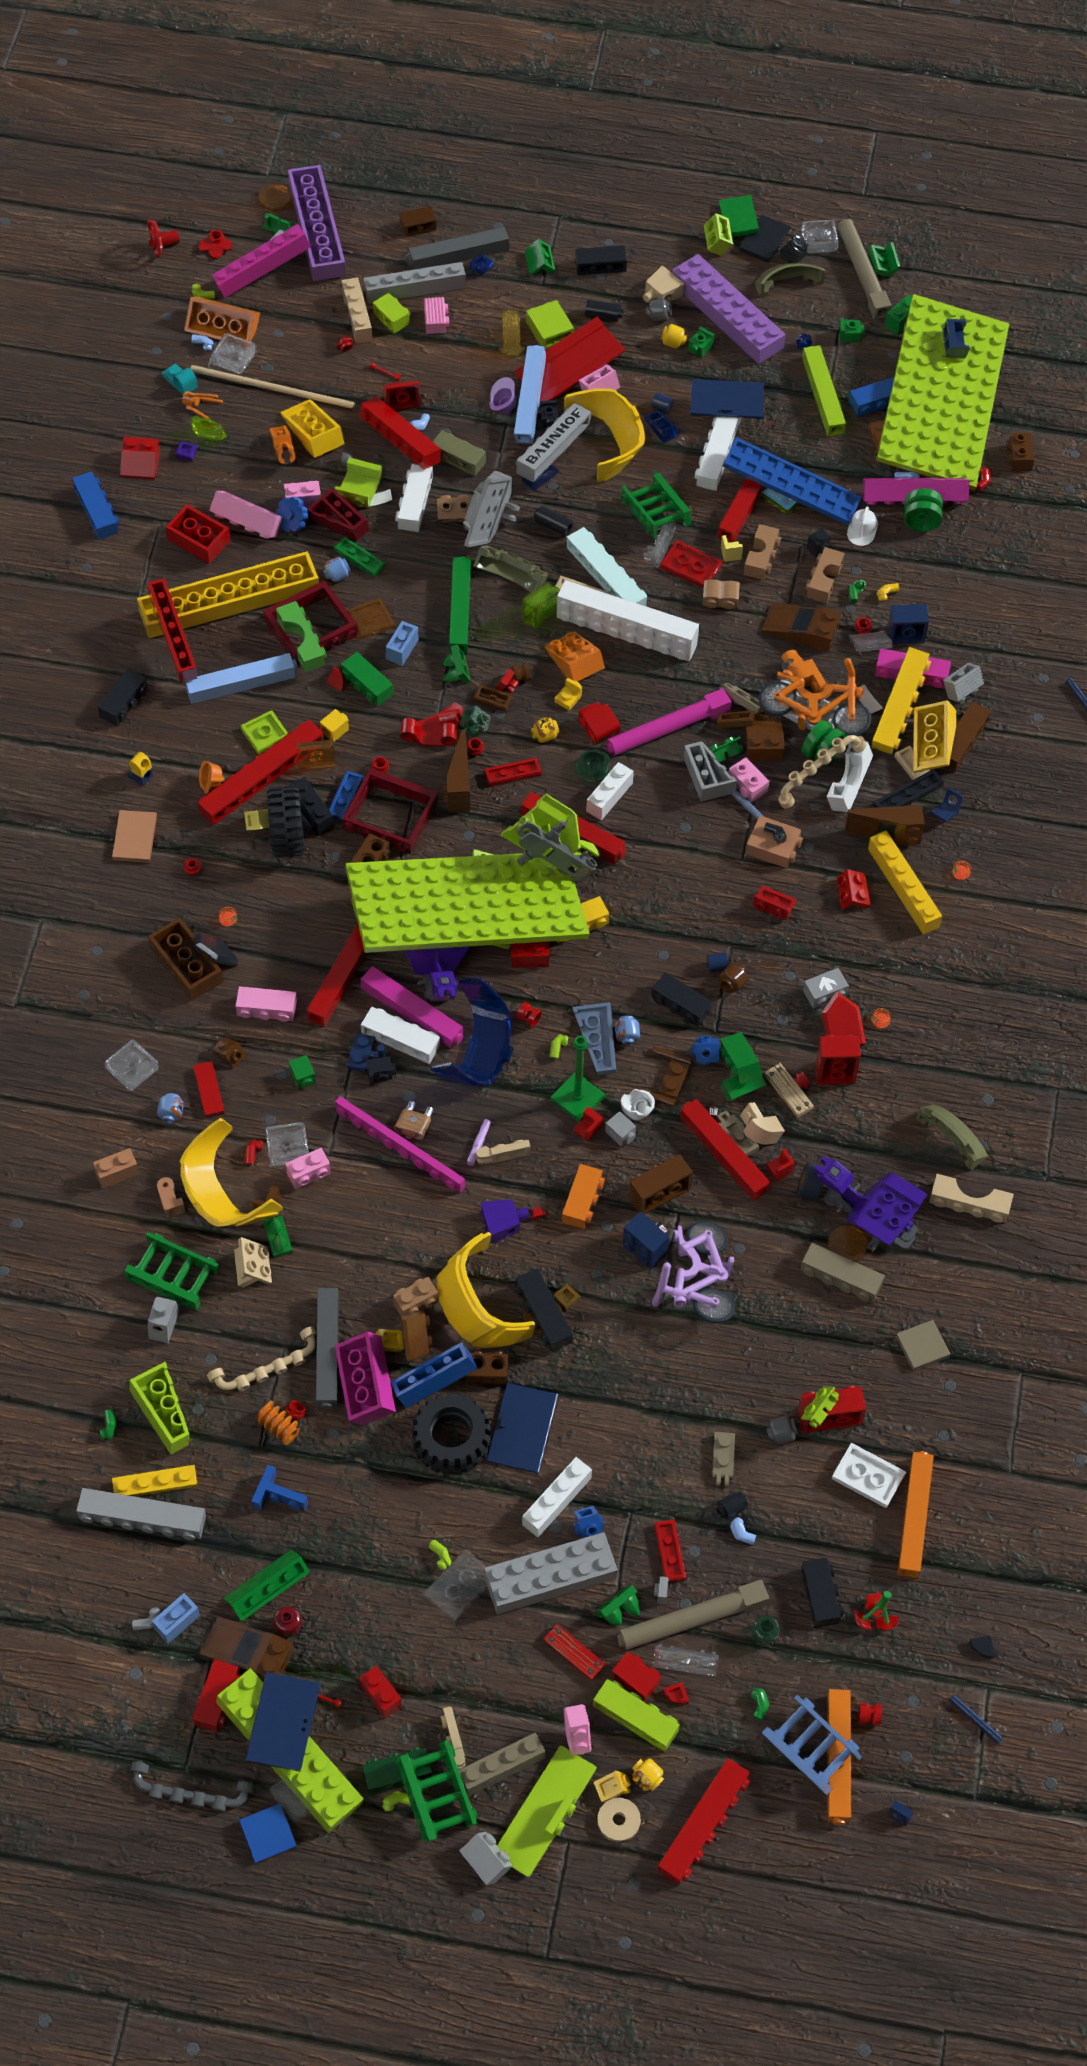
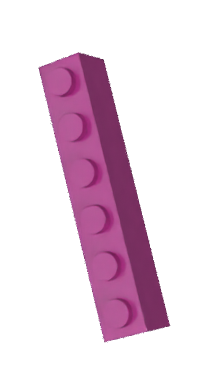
M297 224L212 274V277L218 289L226 298L309 249L311 246L305 233Z
M863 478L862 500L867 501V504H877V501H884V504H895V501H901V504H904L905 496L909 492L925 488L938 492L943 499V504H946L947 501H953L954 504H964V501H969V479Z

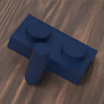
M356 1033L347 1069L366 1073L367 1060L385 1057V1046L382 1044L378 1045L377 1052H374L372 1050L375 1036Z

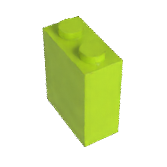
M557 300L526 311V323L540 346H544L545 349L552 347L574 332L573 325Z

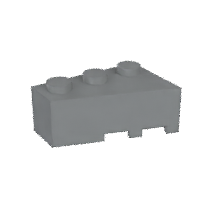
M702 741L685 745L684 760L701 802L736 792L737 780L729 775L724 765L721 766L716 760V756Z

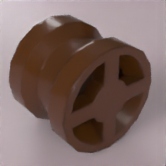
M523 663L522 666H512V671L515 672L513 675L514 680L518 683L521 680L530 681V671L527 663Z

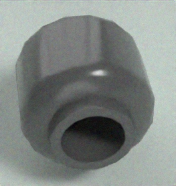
M665 299L652 300L649 303V307H646L647 317H651L653 322L667 321L669 316L672 315L670 302H667Z
M785 1415L772 1419L770 1421V1428H767V1433L770 1440L774 1439L776 1444L782 1445L794 1441L798 1434V1429L794 1418L791 1419Z

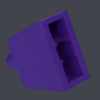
M511 1199L481 1202V1214L486 1230L491 1234V1244L520 1231L519 1221L529 1219L527 1207L515 1209L514 1202Z

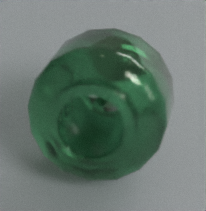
M768 1615L758 1617L752 1627V1637L755 1642L761 1646H770L777 1641L780 1632L778 1621Z

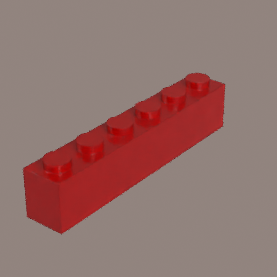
M378 396L361 403L360 416L362 420L367 422L416 465L425 470L440 463L441 448Z
M165 578L148 582V594L179 682L183 683L197 679V668Z
M729 1758L726 1760L659 1863L657 1872L680 1886L682 1881L687 1882L693 1872L690 1868L694 1862L697 1864L700 1862L704 1855L703 1848L706 1844L710 1846L716 1836L714 1831L717 1826L720 1828L723 1826L728 1817L725 1815L729 1808L734 1809L739 1801L737 1795L740 1791L744 1792L750 1784V1780H748L749 1771Z

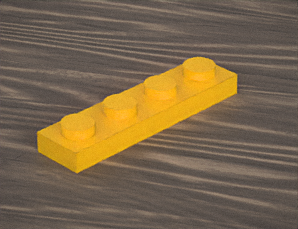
M195 1465L112 1478L114 1493L133 1497L198 1487Z

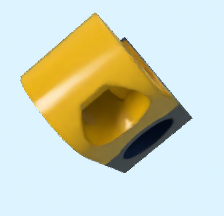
M138 752L128 763L131 768L128 776L133 781L144 786L153 776L152 764L147 755Z

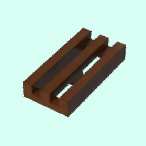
M482 684L479 685L473 697L474 702L506 713L513 700V695Z
M755 711L719 713L717 728L753 726Z

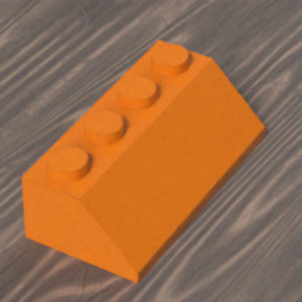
M197 296L191 297L184 331L249 347L257 330L260 312Z

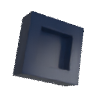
M896 1800L889 1811L893 1820L900 1824L905 1823L906 1825H908L914 1813Z

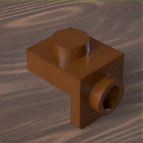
M226 1037L219 1040L211 1049L215 1056L226 1059L233 1068L246 1056L237 1041Z
M271 1186L265 1202L273 1199L278 1204H281L282 1196L280 1195L279 1187ZM254 1199L252 1202L253 1210L265 1202Z

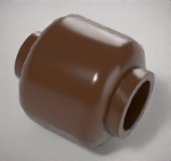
M728 965L719 975L720 986L727 992L738 991L747 981L745 969L741 965Z

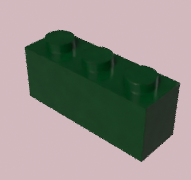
M415 1747L408 1750V1753H393L385 1759L379 1760L374 1758L363 1764L369 1796L403 1787L404 1784L395 1760L406 1754L413 1760L427 1755L426 1748ZM430 1763L418 1767L414 1771L416 1778L420 1781L432 1777Z

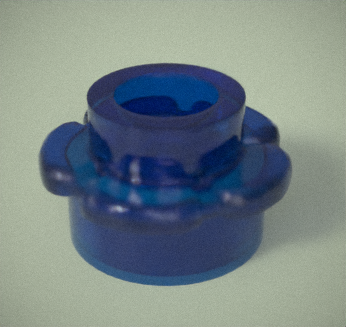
M806 333L801 334L796 340L797 347L802 350L812 345V337Z

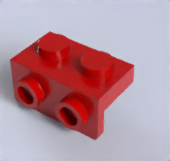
M847 869L837 877L841 909L846 910L851 905L864 909L870 906L866 875L864 873Z
M762 885L758 894L754 896L753 907L773 914L776 918L787 920L797 899Z

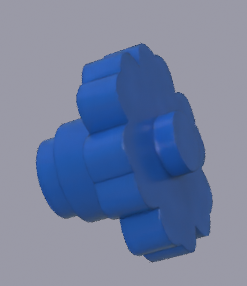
M285 497L279 502V509L276 510V514L283 517L281 529L286 532H298L304 528V521L307 520L308 513L307 508L303 506V500L298 497Z

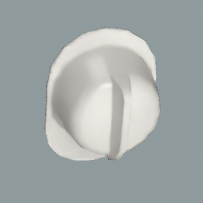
M868 507L856 511L849 523L848 539L857 546L870 544L875 537L878 527V520Z

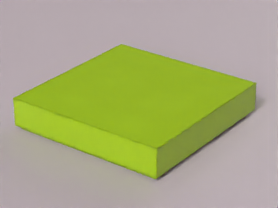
M272 710L240 725L241 731L258 755L266 752L273 744H277L288 734Z

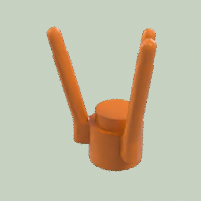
M186 391L182 398V403L186 405V410H190L206 420H209V417L193 407H197L200 400L214 403H223V401L213 399L218 398V395L192 393Z

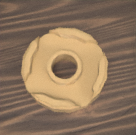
M613 1798L606 1801L600 1808L597 1817L601 1834L613 1842L632 1839L638 1832L641 1824L640 1812L637 1806L624 1798ZM622 1815L625 1818V1823L616 1825L613 1822L614 1816Z

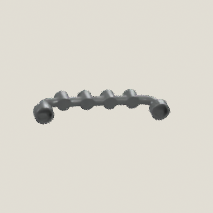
M133 1761L130 1770L134 1772L136 1786L140 1790L149 1792L150 1798L161 1800L162 1795L171 1796V1802L180 1804L183 1803V1799L192 1800V1806L201 1808L204 1807L205 1803L213 1804V1810L222 1812L225 1811L226 1807L235 1808L241 1806L246 1801L248 1794H253L255 1787L254 1784L239 1781L236 1791L240 1792L237 1798L230 1799L219 1795L214 1796L198 1791L193 1792L177 1787L172 1788L156 1783H146L142 1776L147 1775L149 1765L142 1762Z

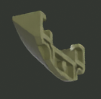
M803 263L776 265L759 276L755 287L760 298L769 295V288H774V281L803 276L805 281L811 279L816 286L822 285L824 283L825 269Z
M487 545L480 547L473 565L476 568L502 576L522 586L533 595L538 593L548 576L546 572L540 570V567L512 553L497 550Z
M933 1104L921 1107L918 1110L916 1120L922 1125L929 1122L928 1125L930 1127L935 1125L959 1147V1154L967 1157L965 1165L971 1171L988 1157L977 1137L955 1115Z

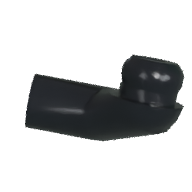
M766 822L764 831L772 833L777 843H784L787 836L783 827Z

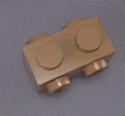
M444 495L437 498L438 523L464 522L472 497L458 495V498H451L449 495Z
M429 1277L418 1279L408 1288H401L393 1295L394 1306L399 1314L423 1311L438 1303V1291Z

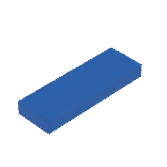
M346 771L329 807L334 820L343 822V817L364 780L363 775Z

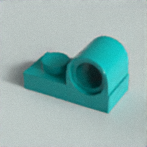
M175 363L162 372L163 377L182 395L186 391L192 392L198 388L196 376L189 368L182 370Z

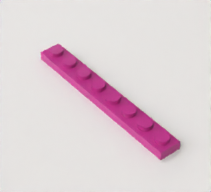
M341 1096L335 1101L336 1112L341 1117L348 1118L356 1127L366 1130L372 1138L381 1140L387 1148L395 1149L401 1157L410 1159L416 1167L421 1170L425 1169L434 1179L443 1181L449 1189L456 1190L459 1193L465 1188V1179Z

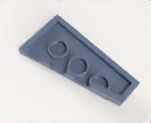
M610 1002L572 1007L582 1035L588 1041L587 1048L597 1075L617 1073Z

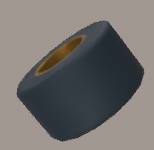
M807 1163L804 1166L797 1187L798 1197L811 1201H817L824 1184L817 1180L818 1174L814 1171L816 1165Z

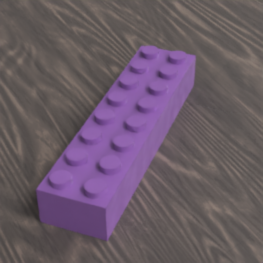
M315 165L289 169V186L298 223L311 246L305 251L313 281L346 276L345 260L321 166Z
M699 254L673 269L672 274L684 283V295L758 364L784 348L786 334Z

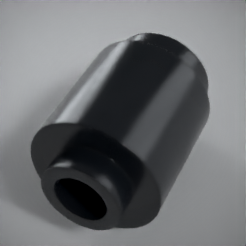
M733 1492L717 1502L716 1511L721 1518L729 1520L744 1511L745 1507L748 1506V1502L742 1492Z

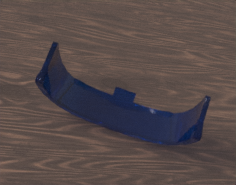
M477 976L462 979L458 982V985L470 1002L474 1019L473 1032L464 1061L460 1068L453 1062L431 1067V1071L435 1072V1075L440 1078L473 1086L477 1084L491 1085L499 1075L504 1062L510 1061L514 1049L512 1046H509L511 1015L506 1004L488 982L482 977Z

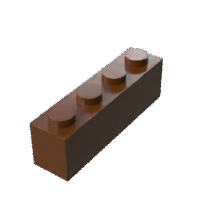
M971 702L969 707L964 708L961 719L956 720V730L949 766L944 767L954 772L957 771L988 724L991 710L974 702Z

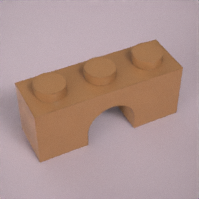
M759 524L754 537L753 548L762 552L749 551L745 562L744 575L764 580L766 574L770 573L772 566L770 562L771 560L774 561L776 556L775 547H779L781 542L779 529Z
M825 547L822 554H818L816 561L818 565L813 567L811 572L812 579H808L805 590H808L807 598L828 603L833 590L834 579L826 576L833 575L838 577L844 562L845 553Z

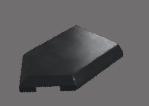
M204 934L194 935V948L198 951L201 950L206 955H210L208 959L214 963L235 967L238 965V959L221 938Z

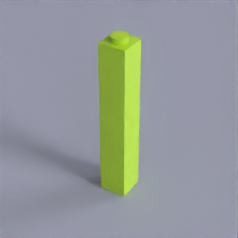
M821 346L806 347L803 350L802 360L827 437L843 435L846 422Z

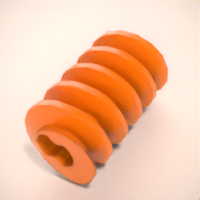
M270 1401L260 1409L255 1419L258 1420L260 1425H264L266 1430H270L272 1435H276L278 1440H282L284 1445H288L299 1434L300 1428H296L298 1421L290 1423L292 1416L284 1418L286 1412L278 1413L279 1406L272 1409L274 1402Z

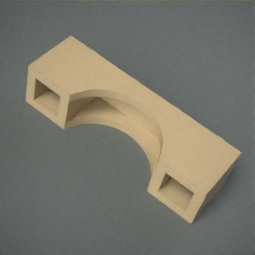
M357 277L342 280V295L345 306L349 310L355 343L371 342L372 327L359 279Z
M936 1174L929 1203L937 1207H948L956 1212L970 1213L975 1217L989 1218L994 1222L1006 1223L1014 1194L994 1189L989 1195L982 1198L969 1197L959 1189L955 1178Z

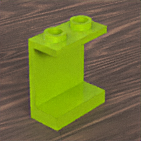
M348 458L347 474L341 487L336 486L335 490L350 504L369 508L382 479V466Z

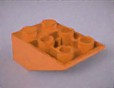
M575 631L567 633L564 637L553 640L550 644L544 646L563 674L571 680L578 682L605 668L600 649Z

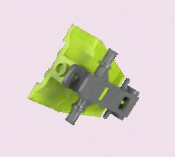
M548 794L542 796L536 802L537 805L525 816H522L516 824L509 826L501 833L502 837L525 850L523 852L524 855L517 860L519 865L523 866L528 860L531 861L535 858L553 871L557 868L561 869V875L567 873L576 882L583 881L596 869L597 863L591 856L596 858L600 856L593 843L580 840L576 813Z

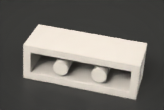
M618 762L588 797L586 812L602 820L633 784L634 771Z

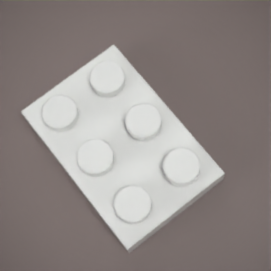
M851 1443L835 1470L832 1480L887 1508L906 1472Z

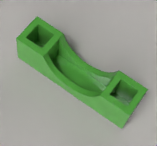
M297 601L276 608L277 619L283 631L296 633L304 639L303 643L297 648L298 660L304 671L308 672L324 666L325 657H327L325 649L320 647L317 634H313L310 621H306L303 607H299Z

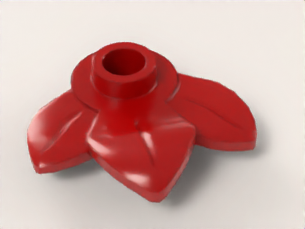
M220 230L211 231L208 238L203 239L199 244V251H209V255L214 259L220 258L224 250H232L231 241L226 239Z

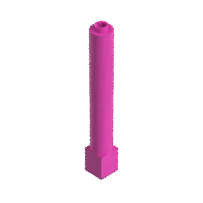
M722 688L705 695L702 701L607 739L605 744L606 750L609 754L616 756L708 717L712 720L717 718L719 713H729L732 701Z

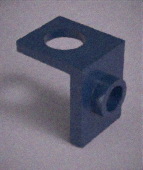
M948 788L943 803L933 809L930 814L946 823L959 814L964 796ZM950 795H954L957 798V804H953L950 801Z

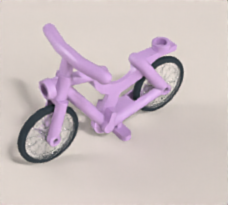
M696 1222L688 1228L686 1233L687 1242H685L682 1226H678L677 1230L673 1231V1242L678 1243L679 1256L688 1255L693 1264L689 1270H684L683 1268L677 1270L675 1288L667 1286L671 1265L668 1262L664 1263L652 1305L657 1307L664 1293L674 1297V1305L676 1307H684L686 1302L693 1305L696 1314L707 1322L723 1323L728 1321L734 1314L735 1305L727 1293L715 1288L703 1289L696 1293V1291L714 1282H725L730 1276L734 1257H729L726 1263L722 1262L719 1253L726 1248L728 1242L725 1231L712 1222ZM697 1252L707 1255L711 1266L702 1263ZM698 1272L707 1274L706 1278L683 1289L684 1281L690 1280Z

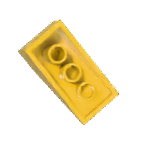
M311 399L280 412L302 445L314 458L345 444L341 427Z
M948 700L914 708L913 771L915 773L949 766L956 730V710Z

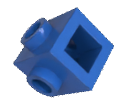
M710 1036L695 1038V1045L691 1047V1054L695 1056L696 1062L702 1065L719 1062V1039L711 1038Z
M594 1506L574 1511L576 1523L573 1524L576 1536L580 1535L583 1539L603 1533L604 1521Z

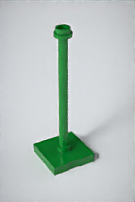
M577 1036L573 1041V1047L576 1049L575 1073L550 1099V1101L578 1122L583 1119V1111L587 1107L593 1110L605 1098L604 1092L593 1086L583 1077L584 1050L588 1047V1041L584 1036Z

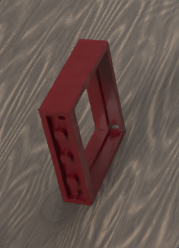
M325 580L263 610L264 622L287 654L290 653L292 660H296L297 665L300 664L297 648L277 622L276 608L297 601L299 607L305 608L326 597L346 625L319 638V645L324 647L325 651L335 648L339 644L351 640L358 635L357 623Z
M370 768L343 817V829L349 833L361 835L365 839L370 833L388 841L389 846L396 848L398 851L411 854L438 803V792ZM372 786L427 805L409 840L354 820Z

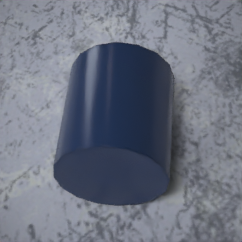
M656 393L651 407L668 413L672 407L673 399Z
M726 952L706 956L709 972L724 970L728 966Z

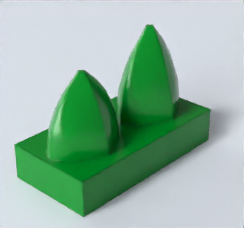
M456 644L451 647L452 653L443 662L445 666L455 667L444 676L443 680L448 682L461 680L464 684H467L471 680L465 655Z
M272 1217L263 1221L273 1258L292 1254L293 1250L283 1217Z
M626 1585L595 1611L599 1618H604L609 1623L619 1626L622 1624V1614L619 1606L628 1613L639 1616L640 1605L635 1595L637 1590L633 1585Z

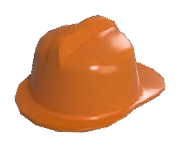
M205 760L200 766L199 784L207 794L210 789L220 785L225 778L222 776L220 766Z

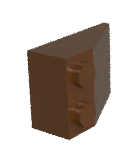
M755 714L753 726H744L746 758L749 761H783L785 748L781 716Z
M424 1311L400 1314L406 1360H413L429 1354V1348H432V1338L427 1336V1328H430L429 1315L425 1316Z

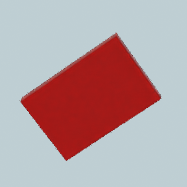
M676 540L661 561L659 568L704 588V581L713 580L723 565V561Z

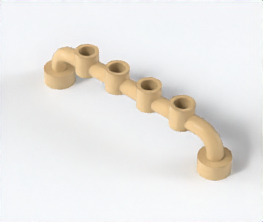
M849 735L844 739L835 738L832 741L833 747L828 751L827 749L818 751L817 755L819 758L814 762L812 760L804 762L803 771L800 773L796 771L789 774L790 781L783 786L778 799L781 807L785 809L792 807L795 800L789 791L793 787L800 786L803 782L802 780L808 775H814L817 772V768L822 764H828L831 761V757L836 753L844 752L849 743L854 752L863 751L866 748L864 738L855 735Z
M314 1326L305 1328L299 1333L303 1342L308 1341L306 1348L296 1350L284 1358H278L269 1365L258 1367L249 1374L240 1375L231 1382L223 1381L225 1374L222 1368L214 1369L207 1374L210 1383H216L223 1390H232L238 1387L239 1391H244L250 1387L249 1382L255 1379L258 1383L266 1381L269 1378L268 1373L273 1371L277 1375L284 1373L287 1370L286 1365L288 1364L302 1365L306 1361L304 1357L311 1354L316 1346L315 1337L317 1332Z

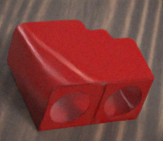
M599 702L579 709L578 721L594 745L620 734V723L608 704L601 705Z

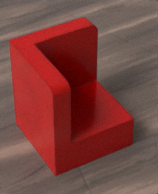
M587 1107L583 1111V1119L574 1128V1132L589 1142L603 1127V1117L590 1107Z
M784 1148L781 1150L780 1157L768 1162L766 1167L776 1182L793 1174L795 1162Z

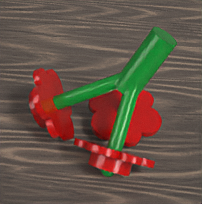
M885 1591L883 1595L880 1592L868 1594L865 1608L869 1612L864 1616L862 1612L854 1610L856 1624L862 1629L871 1630L872 1627L868 1618L871 1616L877 1617L880 1613H883V1617L875 1620L877 1629L890 1631L898 1626V1616L887 1614L886 1606L892 1596L891 1593Z

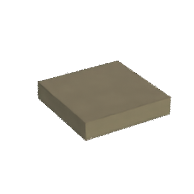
M934 1320L896 1334V1338L913 1371L950 1357V1352Z

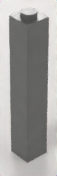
M505 227L417 246L409 248L407 262L415 270L500 253L509 250V237Z
M318 1288L317 1408L322 1410L338 1408V1360L335 1345L338 1344V1288Z

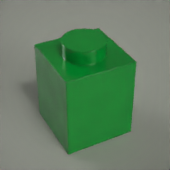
M307 1055L289 1061V1070L297 1089L308 1088L316 1083L315 1073Z

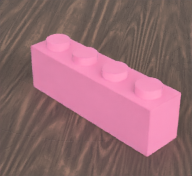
M225 491L215 492L209 510L215 513L214 516L221 519L227 518L231 524L237 526L241 524L245 526V530L259 532L260 536L266 539L277 537L283 520L282 516Z

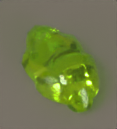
M199 416L191 418L192 430L199 437H204L209 441H224L227 435L220 424L208 418H200Z

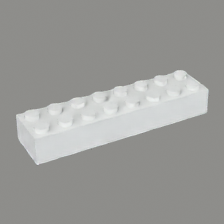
M567 580L564 581L557 596V618L563 621H569L581 627H587L596 632H602L614 638H620L629 643H635L689 662L697 647L699 624Z

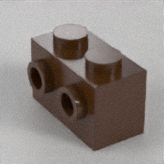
M1011 433L1010 439L1006 441V450H1009L1008 464H1011V471H1032L1034 464L1032 433Z

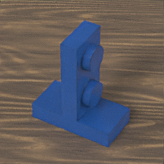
M268 1465L252 1498V1508L261 1511L266 1498L269 1497V1500L274 1503L282 1502L293 1510L298 1511L301 1509L305 1511L308 1505L307 1496L273 1484L277 1476L276 1468Z

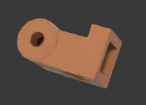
M168 1177L161 1178L157 1183V1189L166 1218L185 1213L182 1198L176 1199L175 1197L176 1192L173 1180Z

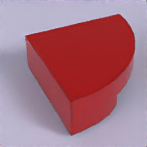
M333 667L327 684L340 691H344L345 682L342 672L339 668Z
M682 1682L662 1689V1693L670 1702L678 1705L689 1704L690 1701Z

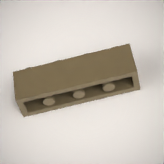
M811 1243L801 1265V1271L807 1276L821 1279L823 1283L834 1285L845 1293H852L865 1302L874 1303L885 1277L881 1273L814 1243Z
M535 1732L460 1769L459 1773L467 1796L469 1797L544 1760L545 1749Z

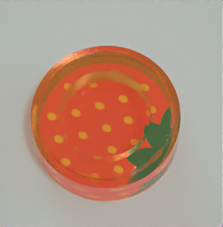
M957 861L953 865V876L959 880L967 879L971 874V865L966 861Z
M224 907L219 911L218 917L222 925L232 926L237 922L238 916L234 908Z
M876 1009L872 1014L871 1021L874 1026L885 1028L890 1024L891 1014L886 1009Z

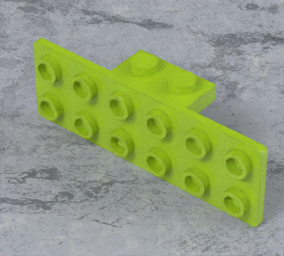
M559 1746L497 1845L500 1850H503L509 1856V1861L513 1865L512 1868L526 1877L531 1876L554 1837L561 1834L565 1827V1824H563L567 1816L570 1818L576 1809L575 1803L596 1771V1766L578 1755H571L570 1750L563 1746Z

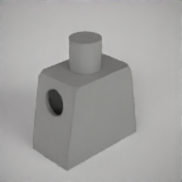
M161 1297L155 1298L148 1319V1335L150 1340L169 1343L180 1310L176 1301Z

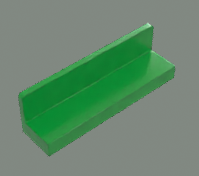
M289 1550L225 1596L224 1600L232 1607L236 1616L242 1622L302 1579L310 1571L301 1556L293 1550Z

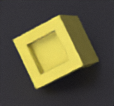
M726 535L722 536L721 551L724 562L742 560V544H739V542L728 543Z
M268 809L244 812L246 830L270 828Z

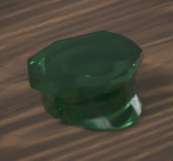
M597 749L584 752L577 759L576 773L585 782L595 783L603 781L611 771L609 755Z

